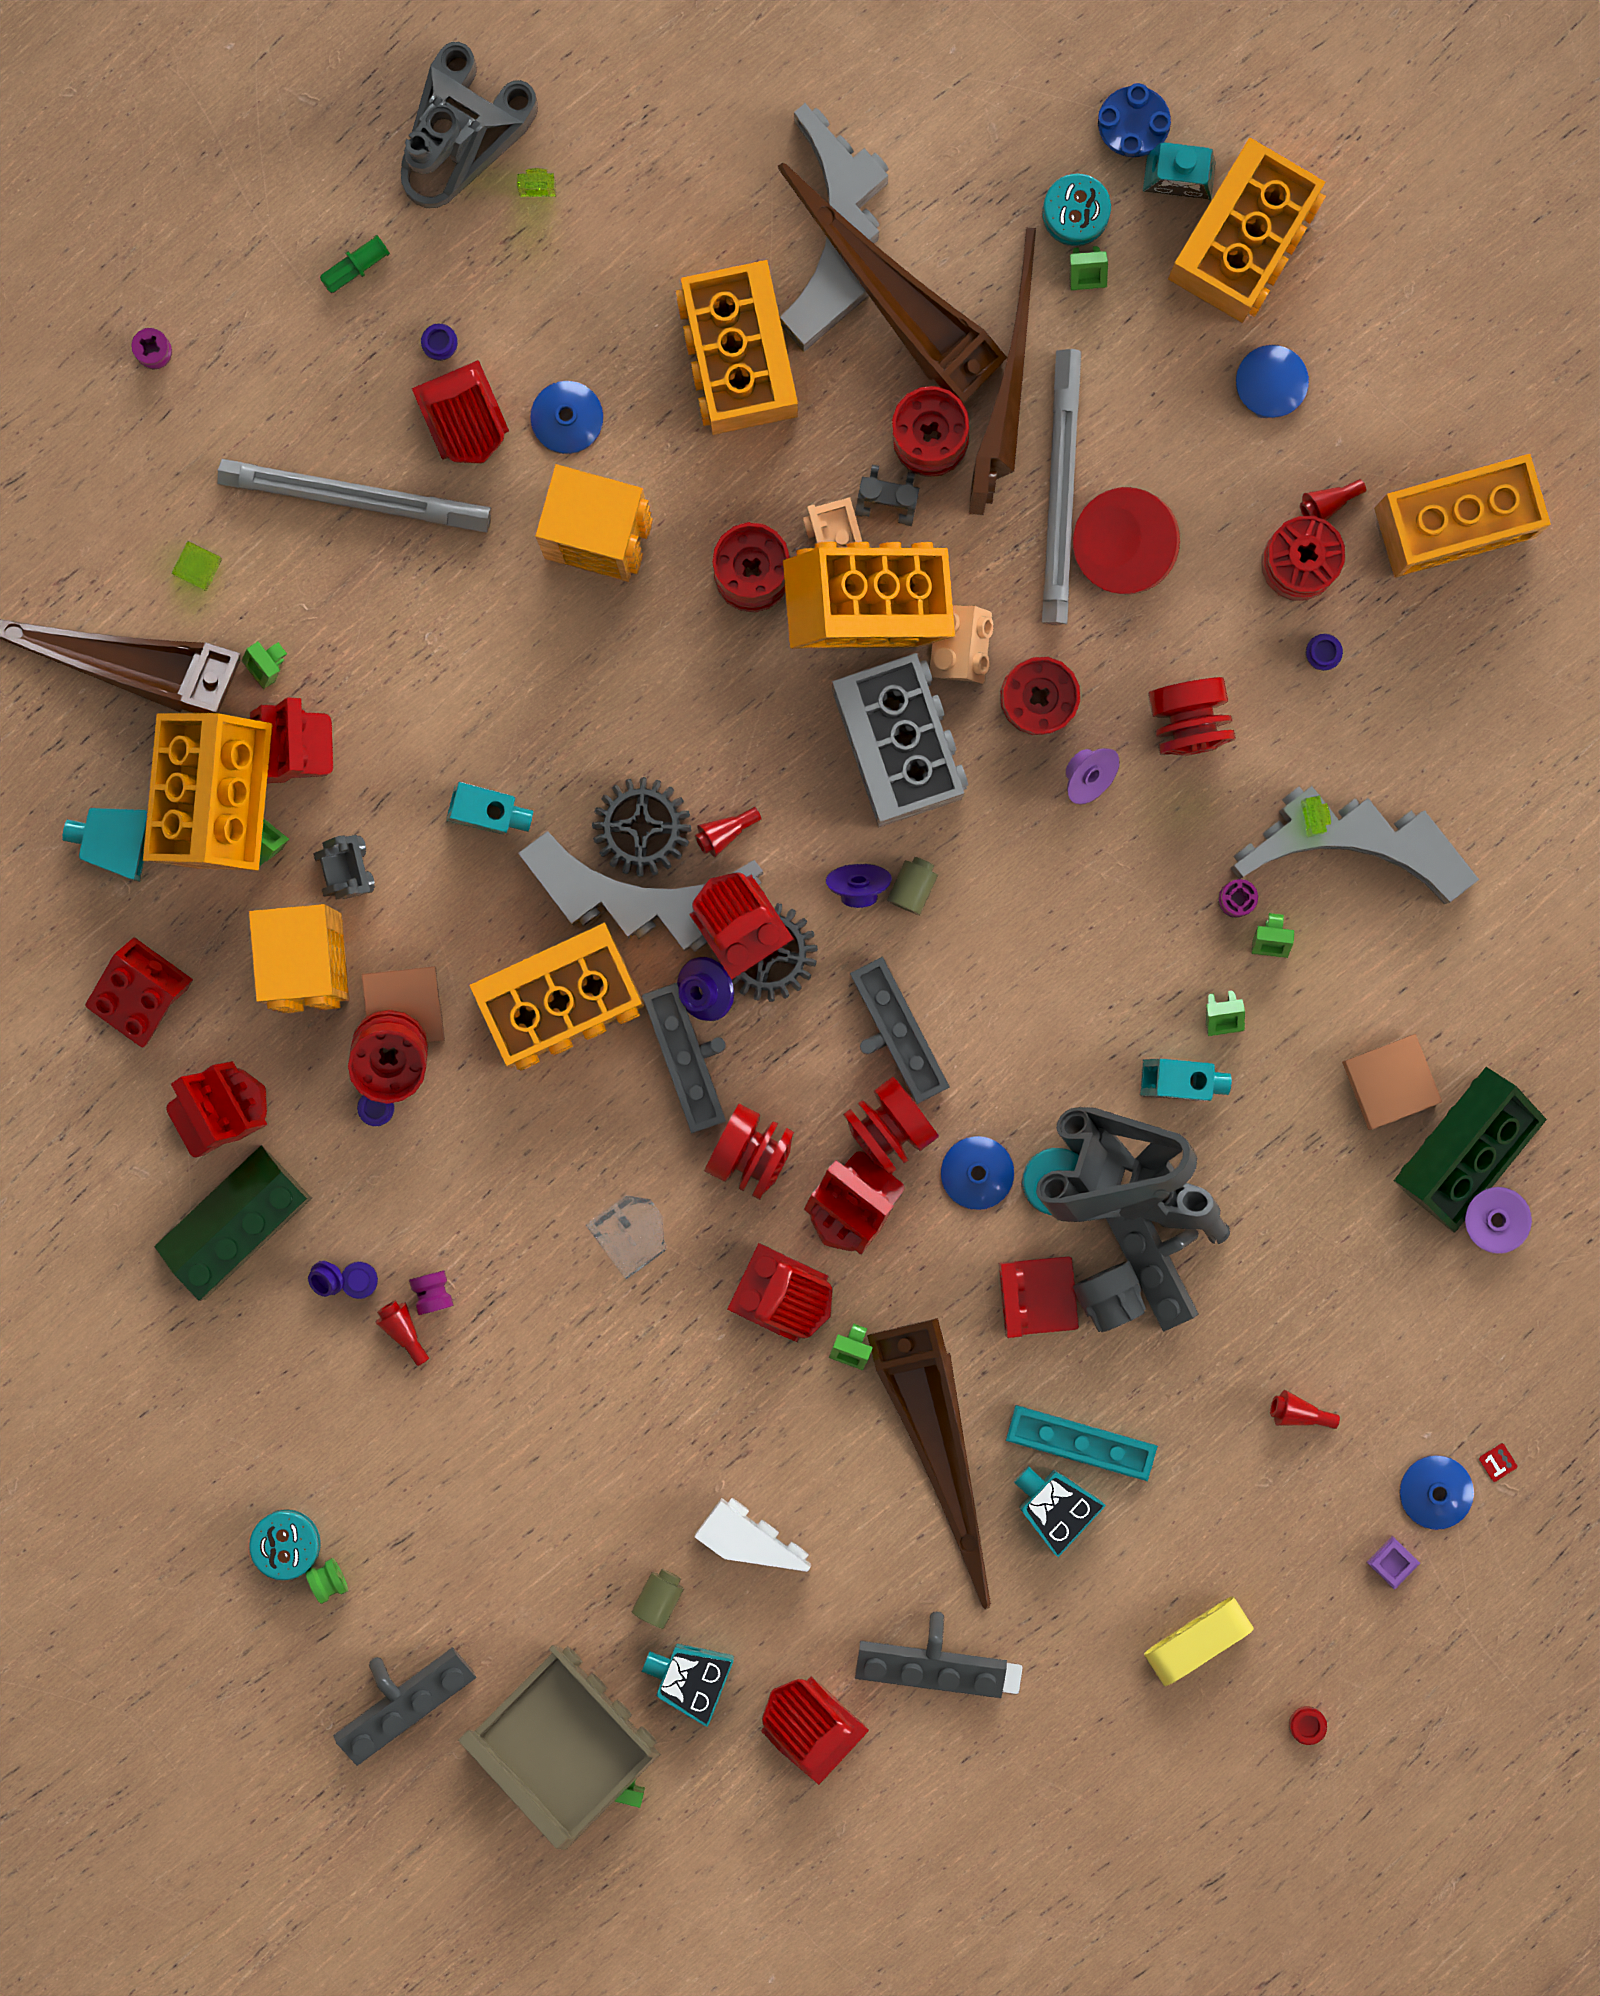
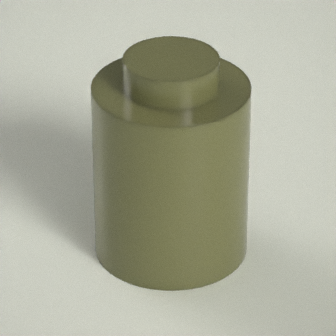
M914 857L912 862L905 860L887 901L920 916L938 877L936 873L932 872L934 865L918 857Z
M661 1569L659 1574L651 1572L631 1612L643 1621L664 1629L684 1591V1588L679 1585L681 1578L665 1569Z

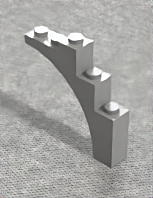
M804 103L794 112V122L810 143L823 171L829 204L873 243L879 240V230L877 229L880 226L879 222L869 210L864 209L861 211L859 208L888 184V174L886 172L889 169L886 163L878 154L870 155L865 148L852 157L851 154L854 152L852 147L841 135L836 138L827 128L830 124L823 113L817 108L812 111ZM827 237L815 273L800 297L780 317L782 328L803 352L869 296Z
M1299 786L1283 798L1282 801L1286 806L1279 813L1286 820L1287 824L1283 825L1279 820L1263 833L1267 840L1256 848L1251 843L1233 856L1237 863L1231 867L1235 875L1241 879L1261 865L1288 854L1315 849L1351 850L1379 857L1403 868L1423 882L1444 905L1453 901L1479 880L1425 810L1417 815L1412 810L1394 823L1398 828L1397 831H1394L1369 798L1361 803L1355 798L1338 811L1342 816L1338 820L1312 786L1305 791Z
M548 831L518 853L573 926L578 922L582 926L588 924L600 914L597 908L603 904L628 938H631L633 935H636L638 939L645 936L656 927L653 920L659 917L684 951L691 947L696 952L707 944V941L689 915L693 912V900L705 884L678 889L643 888L615 881L591 870L570 855ZM755 860L733 872H740L746 877L751 874L758 885L762 883L759 877L763 875V870Z

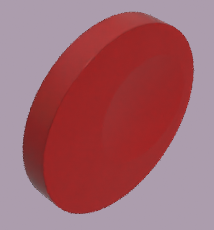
M1119 487L1099 494L1083 509L1075 525L1073 549L1081 571L1093 584L1112 593L1137 594L1155 587L1170 573L1180 549V532L1174 514L1159 497L1142 489Z

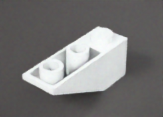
M721 1498L695 1533L696 1539L727 1560L806 1572L811 1567V1563L806 1560L809 1556L806 1551L793 1542L786 1546L776 1538L779 1534L776 1529L763 1520L756 1524L746 1516L749 1510L733 1498L729 1502Z

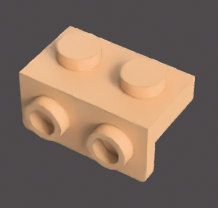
M850 497L817 507L814 504L807 506L809 516L803 517L808 539L816 537L817 543L837 542V548H847L848 543L862 542Z
M953 605L955 637L932 643L930 660L932 679L961 680L984 684L985 674L989 669L988 646L989 638L993 633L992 613L977 606Z

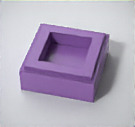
M1393 1536L1366 1562L1394 1590L1420 1564Z

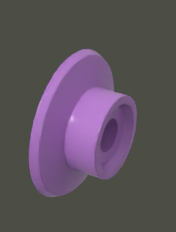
M1107 748L1095 751L1085 749L1078 752L1070 760L1066 768V777L1069 779L1067 786L1068 795L1073 803H1089L1098 798L1111 785L1119 768V756L1116 751Z
M1493 1187L1483 1190L1473 1198L1467 1208L1465 1223L1470 1238L1481 1249L1491 1253H1506L1518 1248L1526 1240L1531 1229L1532 1217L1528 1204L1517 1192L1504 1187ZM1495 1213H1499L1503 1219L1499 1227L1493 1226L1491 1218Z

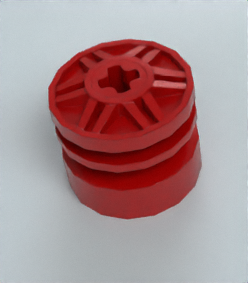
M930 386L920 387L906 394L896 406L892 418L894 451L901 464L911 472L925 477L942 476L954 470L964 459L969 445L968 412L962 401L949 390ZM932 431H936L937 439L932 438L929 442H926L925 434L930 435Z
M1298 516L1284 522L1268 540L1262 554V573L1267 584L1278 595L1292 601L1309 600L1321 595L1341 573L1345 563L1344 542L1340 533L1328 521L1316 516ZM1307 548L1311 551L1310 559L1306 563H1302L1299 560L1301 557L1300 552Z
M747 522L733 526L720 537L714 548L712 565L718 592L727 604L740 611L756 613L770 609L782 600L786 593L783 560L790 558L786 542L777 531L764 524ZM756 566L758 567V577L753 574L746 577L745 568L748 567L753 570Z
M1033 657L1016 665L1005 677L1000 690L1001 708L1006 719L1017 730L1030 735H1047L1065 727L1075 716L1080 704V686L1074 672L1063 662L1050 657ZM1033 687L1038 691L1043 689L1047 691L1048 695L1044 698L1047 703L1045 706H1042L1040 703L1033 705L1029 699L1033 697V692L1031 691Z
M1223 677L1182 682L1158 688L1148 693L1152 717L1170 718L1171 723L1155 731L1156 737L1173 736L1174 740L1158 745L1160 755L1189 756L1216 750L1223 744L1236 739L1234 730L1217 731V727L1232 722L1231 715H1214L1213 712L1214 708L1228 702Z
M394 1010L375 1012L361 1021L353 1034L348 1061L350 1080L359 1093L371 1101L385 1104L400 1102L415 1094L423 1083L428 1055L426 1033L418 1021L404 1012ZM383 1047L387 1050H390L393 1047L396 1049L395 1054L392 1051H388L387 1053H383L382 1051Z
M891 1077L874 1090L880 1104L878 1109L874 1110L863 1100L858 1103L867 1116L862 1121L858 1119L851 1109L843 1114L848 1121L851 1135L872 1162L883 1168L889 1175L897 1170L888 1158V1155L893 1151L903 1163L908 1161V1157L902 1147V1144L906 1141L917 1150L922 1151L939 1138L930 1122L894 1077Z
M738 1104L704 1171L726 1182L737 1169L742 1172L738 1189L744 1191L752 1177L759 1181L752 1196L760 1200L762 1195L775 1184L790 1154L794 1131L786 1128L778 1142L771 1138L778 1123L773 1121L762 1134L756 1131L760 1114Z

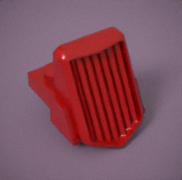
M479 360L412 388L442 460L448 458L456 463H484L501 445L504 434L509 432Z
M287 697L277 705H260L250 712L251 720L272 723L267 784L285 783L291 778L324 777L333 771L332 720L328 714L307 713L302 709L301 698Z
M736 872L710 878L693 900V912L689 915L731 979L793 940L790 932L751 874L746 877L744 874Z
M233 1061L212 1065L202 1073L182 1076L171 1083L177 1097L167 1104L166 1110L192 1157L204 1156L226 1143L239 1141L267 1125L265 1120L267 1115L265 1086L246 1071L236 1068Z
M858 1151L854 1153L844 1166L837 1160L834 1161L827 1169L820 1185L811 1194L804 1210L810 1214L811 1222L824 1245L846 1251H857L862 1255L881 1231L895 1203L902 1196L905 1186L892 1174L889 1175L883 1168L872 1162L864 1152Z
M758 1243L727 1310L798 1343L800 1338L811 1337L831 1317L833 1289L831 1284L827 1282L828 1275Z
M812 1676L807 1681L797 1679L773 1689L762 1716L764 1727L761 1732L778 1751L818 1785L869 1731L864 1723L840 1704L837 1698Z

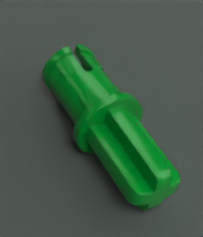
M375 235L373 239L351 254L347 251L345 253L347 257L321 274L320 279L330 293H334L358 275L361 277L365 276L364 271L383 257L388 256L390 252L379 236Z

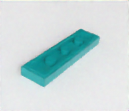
M1019 1405L1014 1407L1005 1439L1008 1442L1144 1481L1149 1479L1158 1447L1155 1444Z

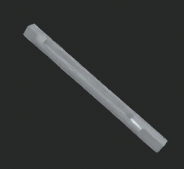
M1076 349L1056 351L1045 585L1042 623L1051 625L1067 624L1071 531L1081 351Z
M226 459L221 460L218 468L217 484L365 509L486 533L490 524L491 507L370 487Z

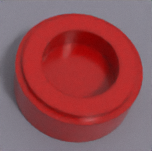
M1304 1706L1298 1708L1291 1715L1289 1730L1299 1743L1314 1745L1325 1737L1327 1721L1318 1709Z

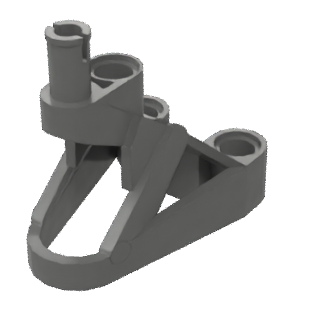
M461 42L446 44L430 65L412 133L409 134L410 139L406 138L405 141L406 147L401 163V183L407 197L416 205L424 208H439L448 204L526 133L538 112V102L533 88L527 82L521 80L507 83L493 104L469 90L468 88L477 73V65L471 49ZM455 58H462L467 61L466 66L460 71H452L448 68L449 63ZM517 96H523L529 100L527 106L521 110H515L509 106L511 100ZM450 98L479 117L475 120L446 101ZM438 120H450L452 122L451 128L445 133L435 132L433 127ZM512 124L474 161L487 128ZM449 156L456 163L443 193L435 197H425L416 193L411 188L410 174L412 170L419 174L431 173Z
M1093 1107L1071 1108L1060 1116L1056 1127L1057 1132L1070 1150L1079 1155L1075 1171H1051L1045 1174L1037 1184V1196L1054 1218L1065 1222H1084L1121 1216L1131 1220L1143 1218L1158 1222L1165 1228L1202 1229L1213 1244H1215V1241L1221 1244L1228 1239L1230 1228L1220 1217L1221 1210L1217 1202L1205 1189L1187 1183L1196 1170L1197 1156L1192 1146L1183 1136ZM1116 1135L1150 1142V1144L1134 1158ZM1183 1150L1182 1160L1179 1166L1174 1169L1169 1160ZM1125 1170L1132 1172L1130 1182L1121 1185Z

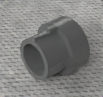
M1125 1261L1105 1269L1072 1286L1082 1309H1084L1087 1317H1091L1098 1332L1101 1331V1333L1145 1313L1144 1310H1146L1139 1293L1142 1290L1130 1261Z

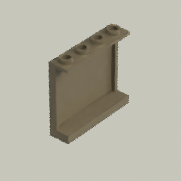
M552 1645L549 1648L552 1654L475 1731L468 1730L458 1741L556 1849L567 1850L661 1754L653 1747L657 1743L656 1739L644 1727L641 1726L637 1729L628 1720L632 1716L630 1711L620 1701L616 1700L613 1703L604 1694L607 1690L605 1684L595 1674L591 1673L588 1676L579 1667L583 1662L580 1657L568 1646L563 1649Z

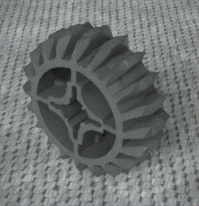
M645 777L640 778L639 789H634L632 780L627 779L625 781L628 789L627 792L622 793L617 785L612 787L613 792L617 796L614 801L607 795L602 796V801L609 807L607 811L602 808L595 809V814L604 817V822H593L592 828L603 830L604 834L597 835L593 839L596 844L607 842L608 845L599 852L602 857L608 856L612 852L615 854L609 863L611 867L615 868L622 860L625 862L622 872L626 875L629 874L632 865H637L636 873L638 877H643L644 866L650 865L652 875H657L658 869L655 863L662 861L663 866L667 870L670 869L672 866L666 857L669 854L678 860L682 857V854L675 849L676 844L683 847L689 845V841L679 837L680 832H691L690 825L680 824V820L689 818L690 814L689 811L677 813L676 809L682 806L684 800L682 797H679L670 802L669 798L674 793L672 787H668L661 794L659 793L661 788V781L655 780L652 790L647 789V779ZM637 798L636 811L631 818L613 821L614 815L623 804ZM648 798L659 802L668 810L672 823L654 820L650 817ZM643 809L646 823L653 827L661 828H652L650 833L646 831L647 835L643 836L642 845L640 846L638 832L635 829H631L634 822L637 823V819L641 818V810ZM612 832L629 834L634 838L635 856L623 852L615 844ZM671 834L669 841L659 852L646 856L648 842L655 835Z
M779 903L776 904L775 911L786 928L796 938L799 954L781 947L776 951L787 957L777 956L775 960L771 957L772 961L767 962L765 971L762 970L764 961H759L756 980L749 977L745 972L732 979L733 986L740 980L745 983L740 990L742 995H746L750 987L755 988L754 1000L757 1001L761 998L762 990L768 991L769 1002L775 1001L774 990L777 989L781 990L784 999L788 998L789 992L786 986L790 983L796 991H800L802 986L796 978L799 975L806 980L811 978V974L803 970L804 964L815 967L817 963L812 958H806V953H814L818 950L817 945L806 946L805 944L806 940L814 937V932L807 931L802 934L800 931L807 924V920L802 918L794 924L791 920L795 917L796 911L790 909L785 918L780 915L782 904ZM778 962L796 964L792 972L785 978L775 982H767L769 971L774 964Z

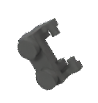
M872 464L870 477L862 476L855 515L870 516L871 508L864 507L865 501L908 509L907 515L899 514L898 523L912 526L920 489L913 486L915 473L908 471L905 485L881 481L877 479L879 466Z
M343 835L322 842L324 849L315 852L313 855L315 861H321L327 886L322 889L324 897L335 895L336 900L347 899L374 891L375 881L373 875L369 871H365L362 857L366 854V844L361 836L352 835L345 837Z

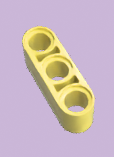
M1230 1597L1152 1646L1144 1653V1656L1162 1684L1168 1686L1243 1639L1254 1630V1627L1236 1599Z

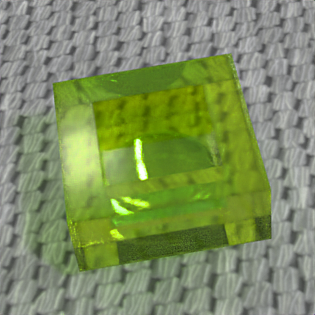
M531 168L526 170V174H517L519 196L556 197L554 173H548L546 169Z
M187 541L172 574L207 591L222 558Z
M1320 796L1305 798L1301 801L1308 838L1325 834L1327 832L1326 826L1331 825L1328 804H1322Z

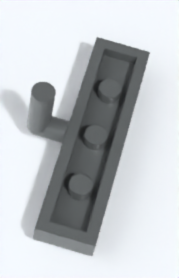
M883 956L851 972L850 975L880 1032L861 1042V1052L868 1055L887 1046L917 1104L950 1088Z
M677 983L643 994V1000L691 1134L726 1122L704 1060L705 1058L722 1053L726 1049L725 1041L717 1037L712 1041L699 1045L686 1007L679 998Z
M1122 1216L1106 1218L1127 1261H1130L1139 1285L1163 1332L1199 1315L1169 1256L1197 1240L1198 1231L1196 1229H1185L1175 1237L1162 1242L1150 1220L1143 1218L1131 1220Z
M933 1612L929 1620L927 1650L860 1641L855 1679L1002 1698L1007 1660L941 1652L944 1615L941 1612Z
M452 1647L401 1686L397 1687L390 1679L383 1660L378 1657L373 1658L369 1662V1667L377 1687L386 1697L334 1734L335 1742L358 1766L476 1679L474 1671Z

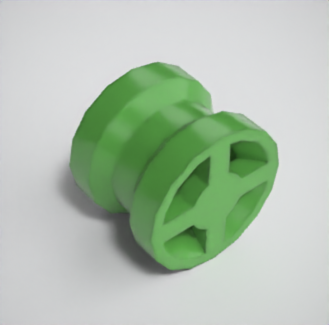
M334 1558L327 1560L325 1565L319 1569L312 1567L305 1572L310 1588L320 1604L327 1602L329 1597L335 1593L342 1595L348 1592L344 1575Z

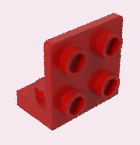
M134 937L113 955L85 1006L143 1048L149 1043L170 1005L188 990L193 979Z
M1070 1256L998 1263L1005 1336L1007 1338L1022 1337V1335L1077 1330L1079 1328L1076 1294L1072 1288L1075 1285L1073 1261Z

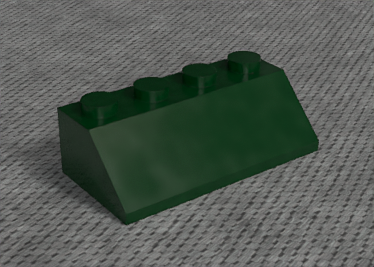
M1485 1067L1480 1075L1472 1081L1470 1087L1458 1102L1450 1108L1445 1118L1432 1134L1425 1139L1415 1155L1402 1167L1400 1173L1393 1181L1410 1198L1455 1233L1465 1221L1467 1208L1473 1198L1483 1190L1493 1187L1547 1119L1516 1085L1488 1067Z
M261 1145L154 1247L172 1273L198 1301L206 1300L301 1210L312 1197Z

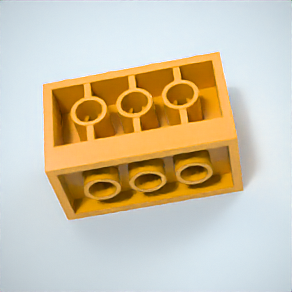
M1249 137L1175 261L1168 280L1241 323L1245 321L1248 314L1255 317L1270 292L1265 285L1268 283L1274 286L1289 260L1283 256L1284 253L1287 252L1292 255L1308 227L1302 224L1303 221L1311 224L1326 198L1324 194L1320 193L1326 182ZM1249 232H1250V233H1253V234H1255L1257 237H1253V236L1249 235L1248 233H1249ZM1229 264H1235L1238 268H1233Z
M768 260L682 277V289L675 290L680 318L681 320L688 319L689 325L683 326L688 355L695 354L697 361L691 362L696 391L703 390L704 397L698 398L703 426L711 425L712 435L798 417V401ZM728 311L730 316L722 317L720 312ZM731 346L739 348L736 353H729L726 350ZM736 382L747 384L743 389L733 387Z
M1531 454L1388 493L1374 508L1394 578L1535 539L1551 525Z
M555 464L535 535L544 558L629 582L631 573L638 574L643 558L642 548L640 547L641 538L648 539L652 527L653 518H651L652 512H650V506H648L649 500L645 499L644 491L641 487Z
M830 541L815 543V548L796 550L797 556L783 560L790 649L916 648L955 637L948 548H933L932 542L911 544V548H902L901 542L881 543L879 548H870L869 542L848 543L847 548H837V542Z
M157 713L143 861L196 869L259 871L272 723L220 713Z
M325 904L249 911L257 1002L267 1004V1009H272V1011L296 1013L304 1012V1005L314 1007V1009L329 1010L341 1008L340 1001H349L342 913Z
M605 923L469 985L506 1066L511 1068L516 1066L517 1070L520 1071L539 1063L538 1056L547 1051H550L551 1055H557L574 1047L571 1040L583 1035L585 1039L589 1040L607 1031L605 1025L614 1020H617L622 1025L639 1017L638 1009L645 1007L613 936ZM592 978L597 982L603 981L604 984L600 988V994L597 996L592 993L586 994L585 988L589 986L588 981ZM561 994L563 997L569 996L570 999L566 1004L567 1009L563 1012L558 1008L553 1009L552 1004L556 1001L555 996ZM525 1009L536 1014V1017L532 1019L533 1025L530 1027L519 1023L522 1011Z

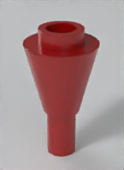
M1359 479L1342 488L1336 487L1304 493L1302 503H1300L1301 513L1303 516H1316L1327 521L1348 500L1367 491L1365 483Z
M753 807L737 817L732 816L697 825L699 833L695 835L696 842L704 854L710 852L713 857H716L742 833L743 829L762 820L757 808Z
M396 1300L382 1307L377 1312L380 1317L375 1323L402 1348L405 1347L417 1366L425 1363L429 1357L417 1340L418 1336L406 1302L398 1305Z
M1283 1390L1280 1396L1276 1395L1271 1403L1270 1415L1274 1417L1276 1426L1317 1424L1337 1429L1340 1416L1338 1414L1318 1410L1314 1405L1287 1390Z

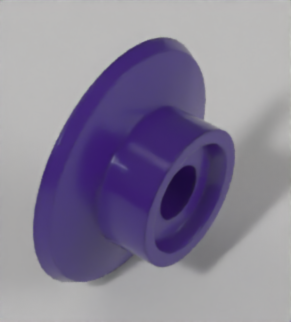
M852 864L831 871L826 877V884L833 893L841 896V901L846 906L863 908L877 902L878 894L888 888L892 877L887 870L876 865Z
M697 957L688 961L680 970L677 979L679 998L689 1014L702 1021H716L729 1012L734 1001V986L732 979L719 962L708 957Z

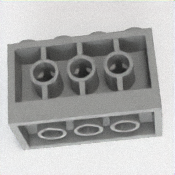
M917 653L832 681V692L878 828L962 800L964 790L968 786L963 766H955L952 755L957 750L951 731H943L940 723L945 714L939 696H931L928 687L931 685V681H933L926 660L919 661ZM893 697L894 700H900L901 704H899L898 710L892 711L891 708L884 706L887 698ZM899 732H905L907 735L913 736L910 745L904 746L903 743H897L896 739L899 736ZM912 766H917L918 769L925 771L921 781L908 777L907 774L910 773Z

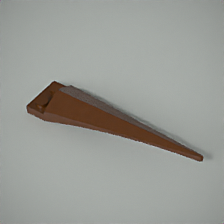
M781 163L778 165L781 174L928 379H934L941 388L951 391L964 403L1008 357L983 328L939 297L884 253L826 202L787 164Z
M1026 227L1021 283L1014 330L998 396L976 456L969 514L984 515L986 503H993L996 480L1013 473L1015 470L1036 228Z
M0 619L1 640L180 713L182 710L192 713H219L240 663V653L206 642L169 641L103 635Z
M935 1318L869 1334L867 1337L869 1345L873 1347L871 1353L876 1372L889 1394L932 1483L959 1546L981 1605L984 1609H988L991 1602L951 1355L946 1351L939 1320Z

